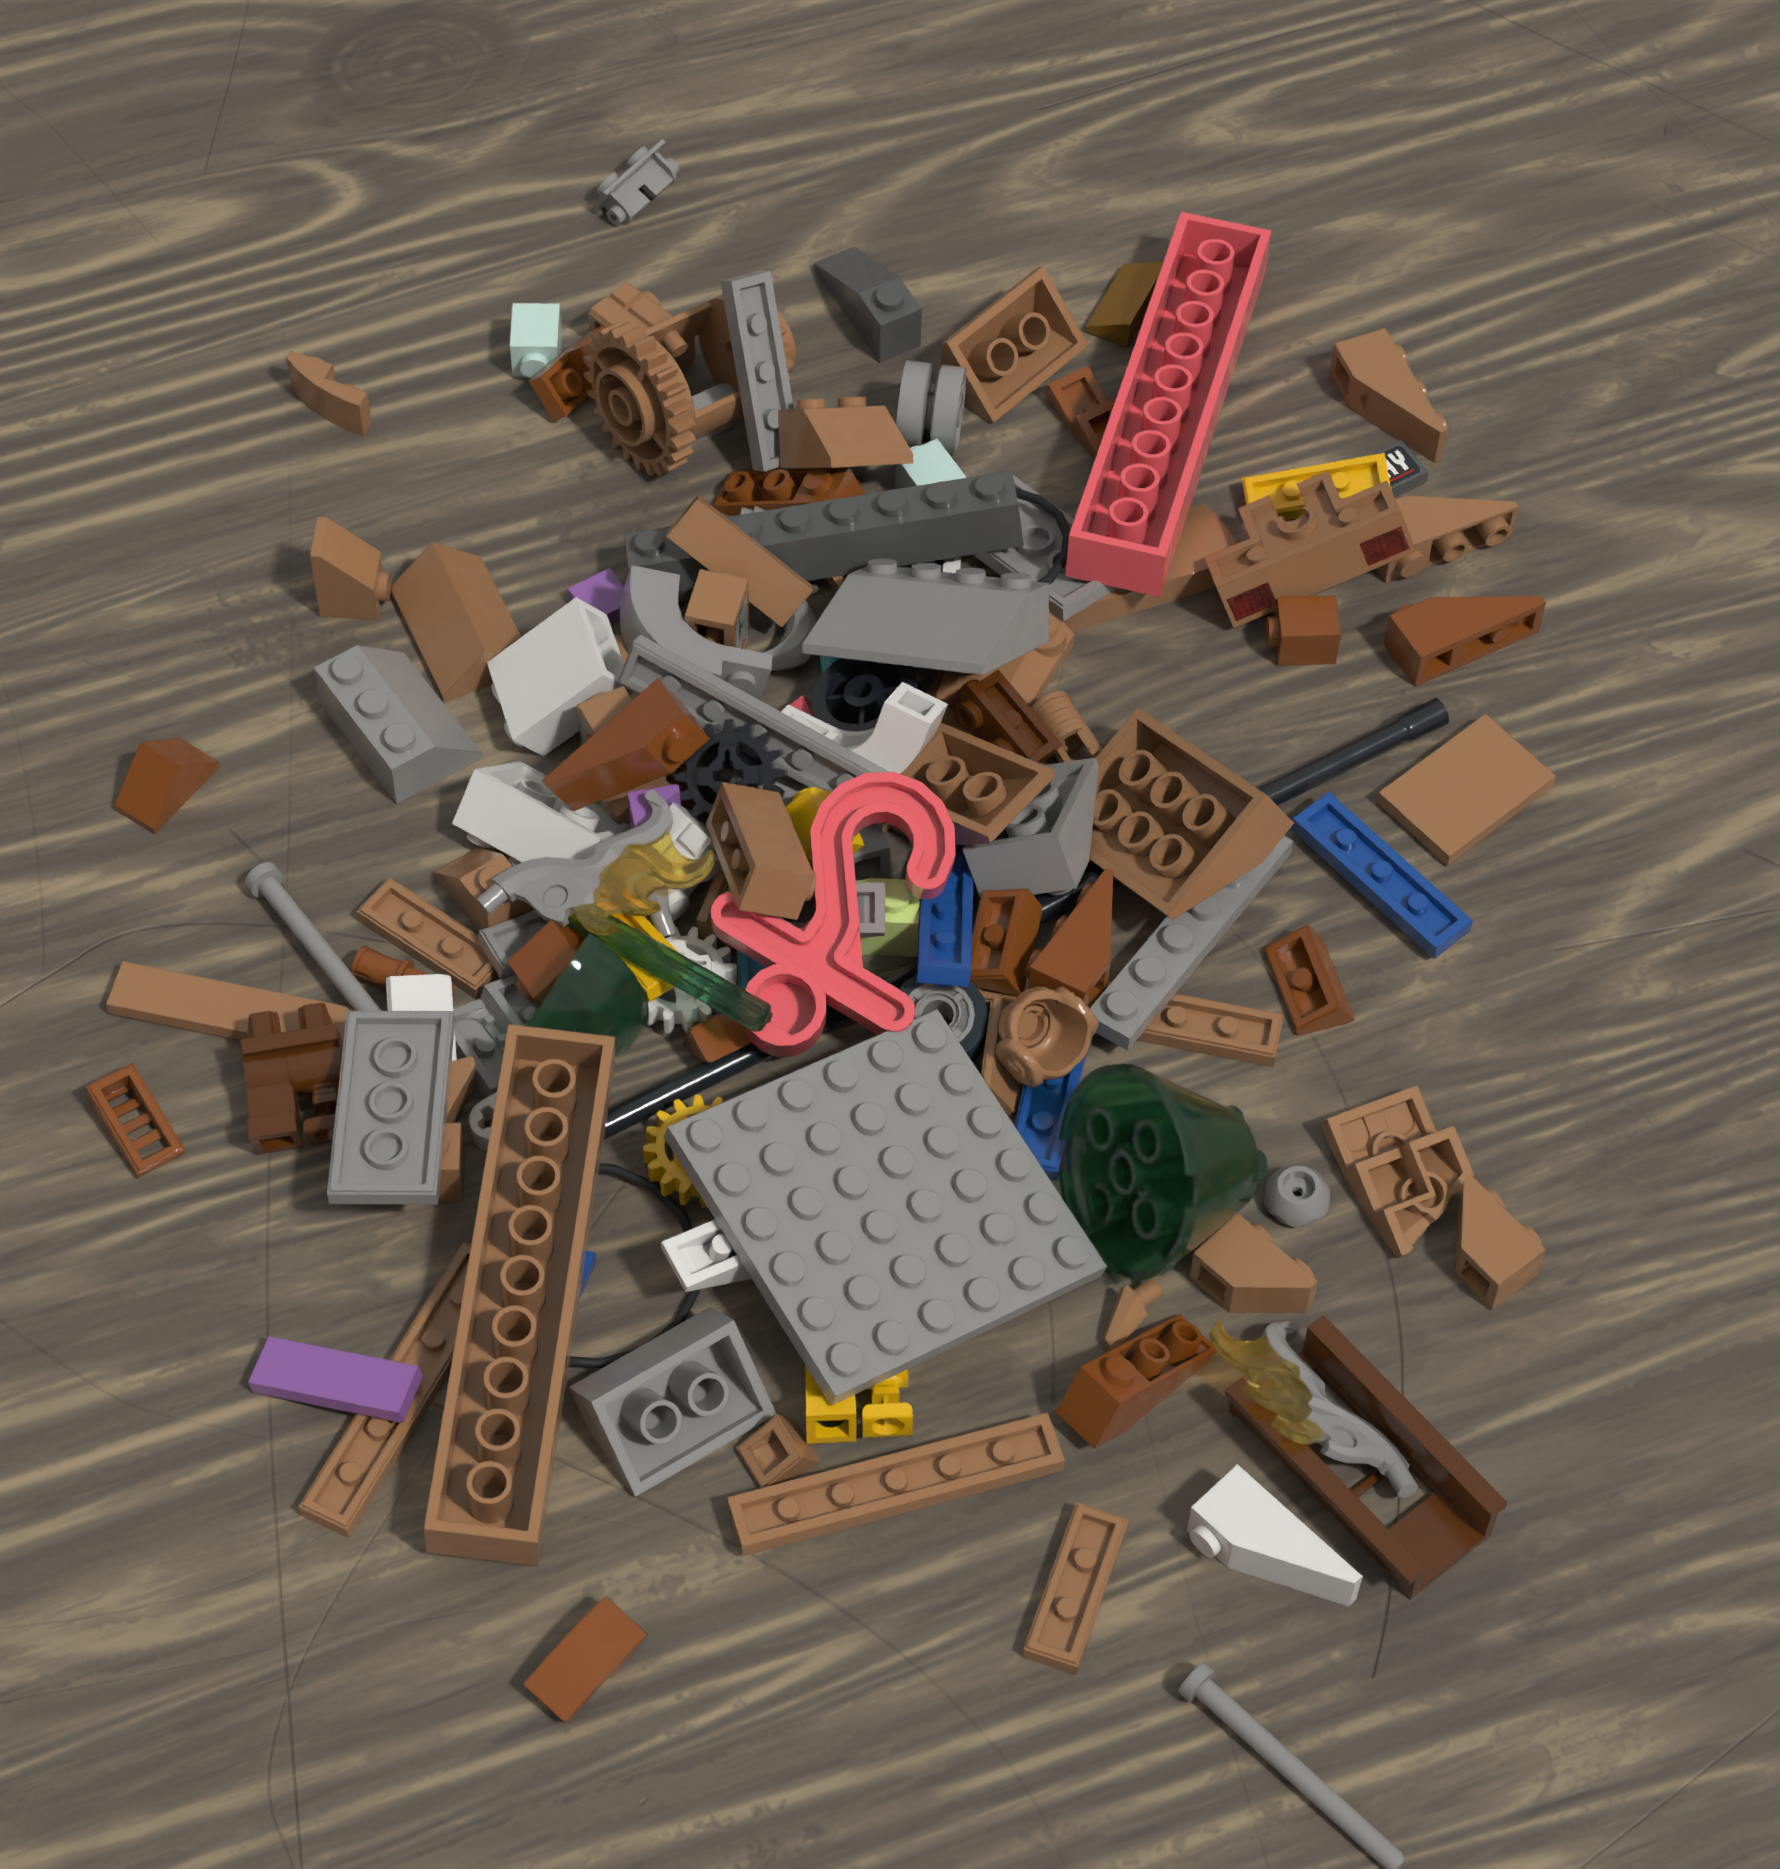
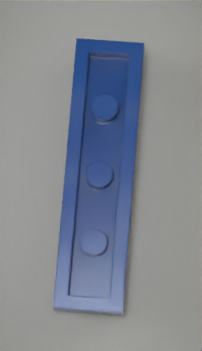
M1327 792L1293 818L1294 824L1291 826V830L1433 959L1437 958L1470 932L1473 920L1330 792Z
M955 850L954 865L944 891L933 899H920L917 959L918 983H929L939 987H969L973 877L963 850Z

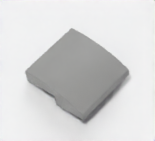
M516 974L484 985L480 999L453 1008L457 1060L473 1056L476 1063L475 1087L484 1099L497 1092L508 1024L573 1032L556 1008L540 1001L537 1004H533L521 994L515 985V981L518 979Z

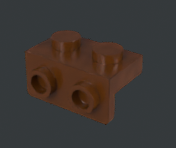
M996 670L978 683L971 679L963 684L949 706L956 714L960 725L967 731H970L975 737L1039 764L1055 755L1062 745L999 670Z

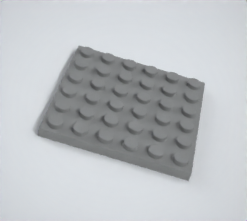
M938 1009L914 1019L906 1030L900 1032L886 1031L667 1127L664 1135L665 1140L831 1406L1101 1277L1107 1268Z

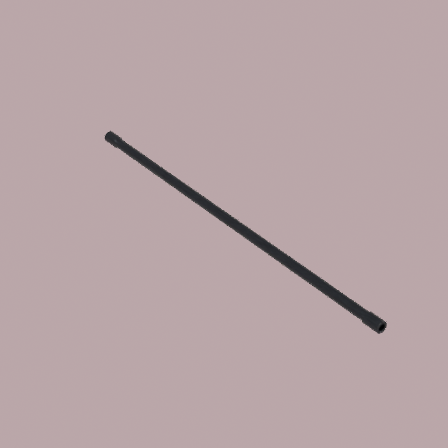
M1433 698L1399 715L1394 721L1258 789L1279 806L1404 743L1414 742L1448 725L1449 715L1447 709L1439 699ZM1097 867L1083 874L1077 888L1065 894L1050 895L1044 893L1036 897L1042 906L1040 924L1075 907L1084 886L1089 882L1094 884L1104 870ZM1113 878V888L1122 884ZM918 956L878 975V977L899 989L905 981L917 975ZM826 1004V1022L823 1031L850 1018ZM751 1043L714 1062H702L609 1108L604 1140L656 1115L659 1110L664 1111L674 1106L675 1100L684 1101L773 1057V1055L762 1052Z

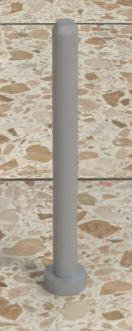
M265 862L253 868L246 877V887L255 897H265L352 1008L355 1011H382L281 885L283 874L272 862Z
M1203 1662L1190 1673L1180 1686L1179 1694L1188 1702L1198 1698L1385 1869H1399L1404 1864L1403 1853L1212 1681L1216 1672L1209 1665Z

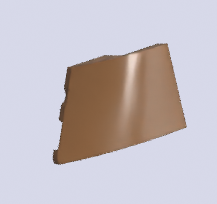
M1418 1085L1332 1116L1319 1123L1337 1164L1356 1200L1396 1258L1410 1253L1414 1248L1413 1245L1426 1229L1446 1210L1447 1204L1451 1199L1461 1192L1464 1180L1471 1175L1474 1176L1455 1127L1451 1126L1436 1132Z

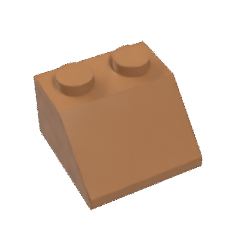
M866 397L837 398L838 407L826 408L825 398L796 399L797 409L778 410L780 468H835L913 463V453L886 406H866Z

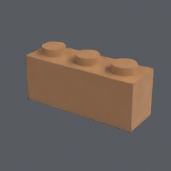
M722 782L708 817L706 828L738 910L797 920L804 902L809 901L813 896L816 875L810 867L804 852L803 843L800 842L792 824V817L788 814L780 793Z

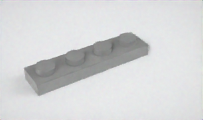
M758 270L720 282L753 471L765 472L780 467L778 410L794 409L771 271Z

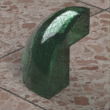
M589 933L577 947L552 988L534 1008L523 1026L615 1037V1058H617L635 1043L646 1028L649 1020V1005L642 986L630 968L607 945Z

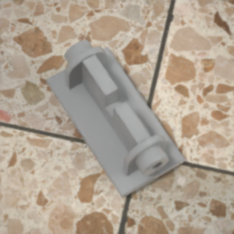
M662 139L650 150L645 146L641 147L628 160L625 165L628 170L620 177L615 172L610 174L597 188L596 193L600 197L591 212L595 215L604 207L607 210L606 215L611 223L617 226L621 223L628 224L650 202L639 190L640 188L654 200L668 186L673 184L677 180L679 166L673 159H664L659 154L665 141Z

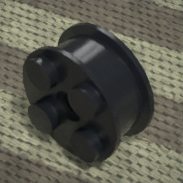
M839 658L818 679L812 693L811 706L815 718L838 729L858 732L869 730L876 726L884 702L902 682L926 694L927 692L917 681V675L913 666Z

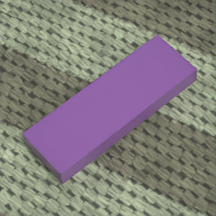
M268 1336L248 1384L253 1393L403 1423L423 1375L419 1366Z

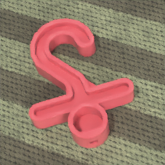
M896 772L864 773L839 784L820 804L810 829L809 840L811 867L816 875L814 890L815 913L805 926L797 928L777 916L738 910L732 892L719 895L714 900L711 907V927L714 934L725 943L767 967L760 970L748 982L742 997L743 1027L749 1040L762 1052L776 1057H793L809 1050L820 1038L825 1026L826 1004L877 1035L886 1031L900 1032L906 1030L912 1024L915 1017V1006L912 999L903 991L863 968L852 843L855 836L863 828L874 823H888L898 827L907 835L912 845V854L908 861L905 875L906 886L909 892L920 899H933L939 896L944 891L954 865L956 854L955 828L943 801L921 781Z

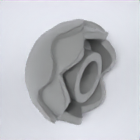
M1301 1164L1284 1166L1276 1170L1265 1184V1208L1283 1225L1291 1227L1310 1226L1316 1220L1322 1219L1329 1209V1186L1322 1175L1309 1166ZM1293 1192H1300L1302 1195L1295 1196Z

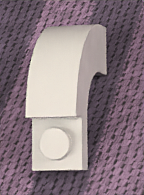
M902 682L884 702L876 726L865 731L854 732L838 729L791 705H787L781 712L885 770L900 774L930 742L942 721L948 704Z

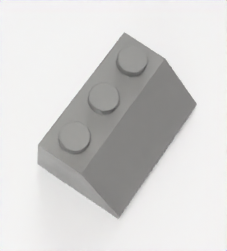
M356 645L314 667L320 704L396 804L482 759L480 749L404 652Z
M711 1307L569 1387L590 1434L630 1493L635 1497L776 1415L735 1321Z

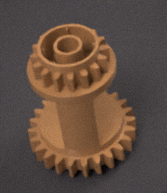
M723 295L701 303L645 330L641 326L634 329L631 322L624 324L617 322L591 335L592 342L587 343L585 346L589 355L583 357V361L590 371L583 373V375L592 384L593 388L587 391V394L595 399L598 405L593 409V412L603 417V432L610 431L612 433V446L614 448L622 446L624 460L628 461L633 458L636 470L639 471L645 468L649 476L655 473L661 476L688 462L687 457L694 453L690 445L695 443L697 439L744 417ZM778 311L789 381L791 382L790 373L796 365V346L787 322ZM696 335L699 337L704 360L716 383H729L737 391L697 411L694 409L692 395L686 379L673 358L683 354L688 348L685 340Z

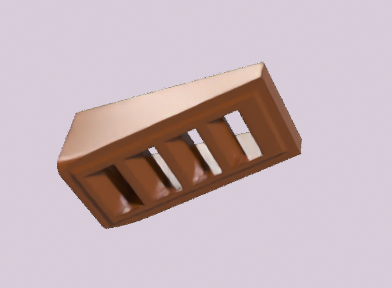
M134 1063L86 1086L85 1098L138 1178L185 1154V1148ZM128 1092L134 1097L113 1109L108 1103ZM141 1107L144 1114L121 1125L118 1118ZM149 1123L153 1125L155 1130L131 1142L128 1134ZM162 1138L167 1147L144 1159L140 1157L137 1152L138 1150Z

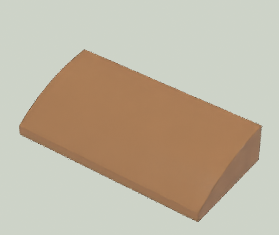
M1205 504L1191 507L1161 597L1117 588L1064 622L1074 632L1215 588V583L1204 557L1233 546L1237 542L1225 524Z

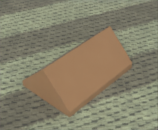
M1040 266L942 343L941 366L951 365L967 368L964 406L987 423H994L1089 345L1044 266Z
M431 542L391 586L392 598L443 702L492 685L493 680L487 662L520 639L521 635L480 556Z

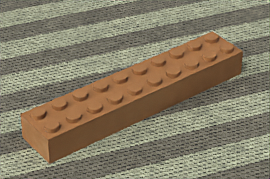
M508 1024L424 1524L426 1553L539 1566L613 1083L615 1037Z

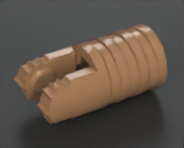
M1054 691L1048 693L1031 707L1062 744L1057 753L1053 755L1058 763L1075 761L1069 755L1079 751L1084 746L1087 747L1086 751L1090 758L1097 757L1103 750L1066 692Z

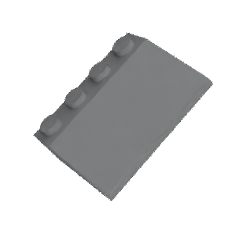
M872 559L867 561L866 567L848 574L802 643V653L984 675L1049 642V583L1031 581V575L1025 573H1006L1001 575V578L987 577L986 571L979 568H962L956 570V573L941 572V566L933 563H920L912 565L911 568L897 567V561L893 559Z

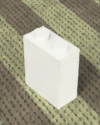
M577 597L487 662L493 680L491 689L495 698L501 704L506 719L504 729L508 737L517 746H524L542 756H545L580 731L577 704L587 701L595 694L607 693L624 686L617 682L624 662L607 614ZM624 686L629 695L634 692Z

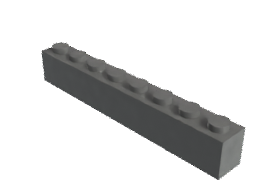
M1012 470L727 517L806 581L848 575L866 567L867 561L872 559H893L897 561L898 567L1024 546ZM671 526L626 533L628 570L630 571L631 565L678 574L680 575L678 602L690 601L700 569L709 570L666 537V533Z

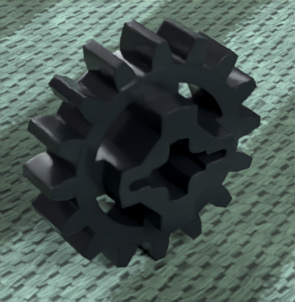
M725 719L723 732L720 733L713 723L704 725L705 733L710 740L684 762V764H687L686 771L674 775L675 780L687 782L688 789L680 794V800L694 799L697 804L693 807L691 815L695 818L704 812L710 814L714 804L705 796L700 786L708 785L718 794L721 783H729L728 780H721L719 775L720 770L728 768L729 760L733 761L734 769L743 771V779L734 782V784L751 787L753 784L764 783L763 790L779 792L781 797L784 796L785 791L776 786L775 782L777 778L787 776L788 770L775 767L774 761L779 759L784 753L782 749L772 751L767 749L766 745L772 737L769 732L756 738L753 736L754 723L746 722L741 731H736L734 720ZM741 742L750 746L758 754L762 764H753L743 755ZM719 743L718 757L709 766L699 767L704 754L713 745Z

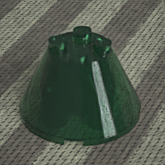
M1132 1064L1105 1065L1085 1076L1072 1093L1061 1123L1059 1140H1067V1170L1058 1171L1062 1198L1106 1264L1105 1272L1110 1275L1120 1274L1131 1279V1282L1155 1279L1169 1271L1235 1214L1241 1211L1252 1199L1258 1181L1263 1180L1267 1174L1266 1156L1260 1149H1257L1251 1129L1238 1107L1220 1104Z

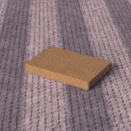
M1484 714L1378 793L1377 803L1448 866L1551 789L1555 784L1556 775L1487 714Z

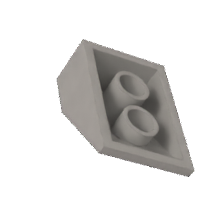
M1096 757L1044 765L1053 769L1055 773L1054 779L990 844H970L964 846L963 852L980 897L983 890L1028 888L1033 895L1041 893L1061 895L1077 888L1090 857L1099 771Z

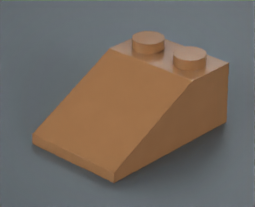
M940 723L930 742L913 762L900 773L901 775L921 781L943 801L954 824L955 845L990 844L1055 777L1053 769L944 723ZM891 825L894 831L906 835L901 829Z

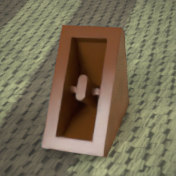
M181 738L140 742L115 802V810L155 835L219 768V762Z

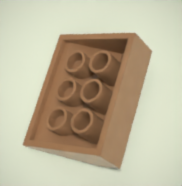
M1138 707L1096 757L1099 771L1089 860L1102 870H1105L1106 867L1113 870V878L1171 920L1179 917L1261 864L1294 824L1265 793Z

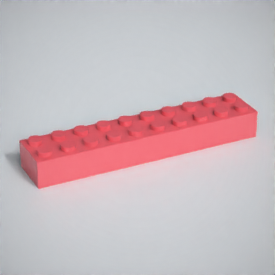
M1185 212L1180 213L1069 533L1066 577L1089 582L1098 581L1107 586L1161 597L1266 273L1271 230Z

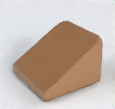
M779 1414L772 1417L736 1447L760 1488L790 1481L810 1471L821 1462L811 1444L806 1443V1436L796 1421Z

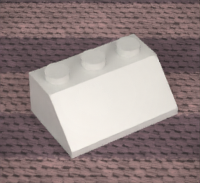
M521 761L474 769L452 822L453 825L468 832L466 837L472 843L487 849L496 848L509 855L508 861L514 866L531 859L544 857L584 860L594 854L598 843L630 830L629 824L624 822L619 825L614 822L598 803H593L573 811L546 787L542 780L547 775Z

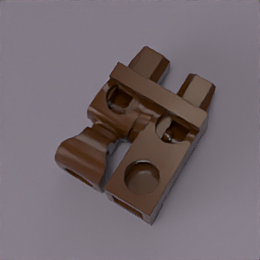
M325 1003L308 1004L298 1008L300 1030L282 1033L280 1018L277 1012L265 1011L249 1015L248 1038L241 1039V1048L244 1057V1077L249 1118H247L248 1138L257 1155L304 1148L298 1093L302 1092L312 1095V1102L316 1111V1117L307 1118L303 1122V1130L308 1143L313 1144L333 1140L343 1041L336 1024L332 1023Z

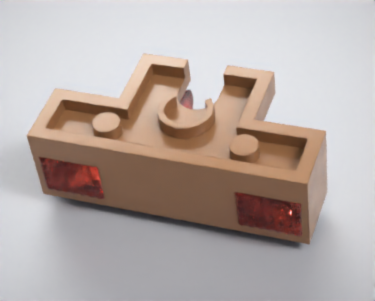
M1325 471L1297 483L1305 506L1303 507L1304 514L1294 521H1285L1283 517H1278L1269 495L1238 508L1250 538L1204 557L1233 628L1275 611L1277 597L1312 596L1416 552L1401 510L1388 482H1382L1341 500L1329 471Z

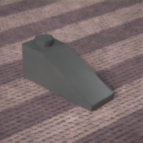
M856 247L814 262L815 271L879 363L921 346L922 308L900 277Z

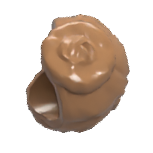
M1063 986L1057 987L1055 990L1047 987L1028 989L1020 993L1012 1003L1000 1012L997 1029L1001 1041L996 1046V1057L1017 1082L1027 1085L1029 1088H1036L1043 1084L1044 1080L1064 1077L1081 1062L1090 1048L1092 1036L1098 1029V1019L1080 997L1075 996L1074 992H1070Z

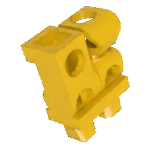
M805 1365L806 1443L856 1442L855 1395L831 1406ZM908 1369L865 1389L871 1390V1404L865 1405L862 1409V1438L912 1436V1406L909 1403H900L899 1393L900 1388H908ZM845 1420L839 1426L832 1428L818 1423V1421Z

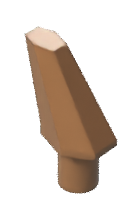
M1153 1278L1147 1279L1135 1289H1131L1128 1285L1119 1289L1102 1338L1107 1352L1126 1342L1141 1321L1148 1316L1145 1308L1163 1295L1160 1285Z

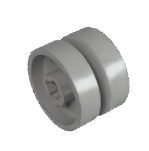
M906 360L900 386L896 425L910 448L923 445L926 431H930V441L938 439L948 453L956 454L964 411L966 367L942 365L935 384L932 383L931 363Z

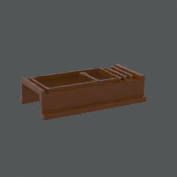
M1323 1315L1307 1327L1303 1350L1297 1355L1357 1416L1369 1422L1385 1435L1410 1464L1408 1469L1433 1494L1387 1529L1359 1499L1362 1494L1385 1476L1377 1470L1356 1488L1349 1489L1270 1407L1271 1404L1293 1388L1288 1382L1287 1373L1281 1367L1253 1388L1243 1378H1240L1227 1388L1225 1396L1230 1400L1229 1412L1233 1416L1237 1415L1387 1571L1401 1586L1400 1591L1411 1600L1492 1534L1497 1515L1506 1508L1508 1502Z

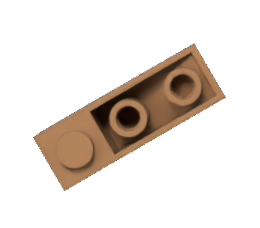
M1386 328L1334 343L1329 375L1348 407L1393 437L1402 440L1407 446L1432 462L1441 461L1444 441L1448 438L1446 420L1440 412H1435L1428 400L1427 390L1423 381L1420 378L1414 377L1407 365L1406 354L1402 346L1399 344L1395 345Z
M1422 496L1400 497L1396 501L1416 552L1378 567L1376 570L1386 583L1400 577H1412L1422 569L1444 561H1455L1464 554L1476 549L1499 545L1507 538L1512 537L1518 505L1515 501Z

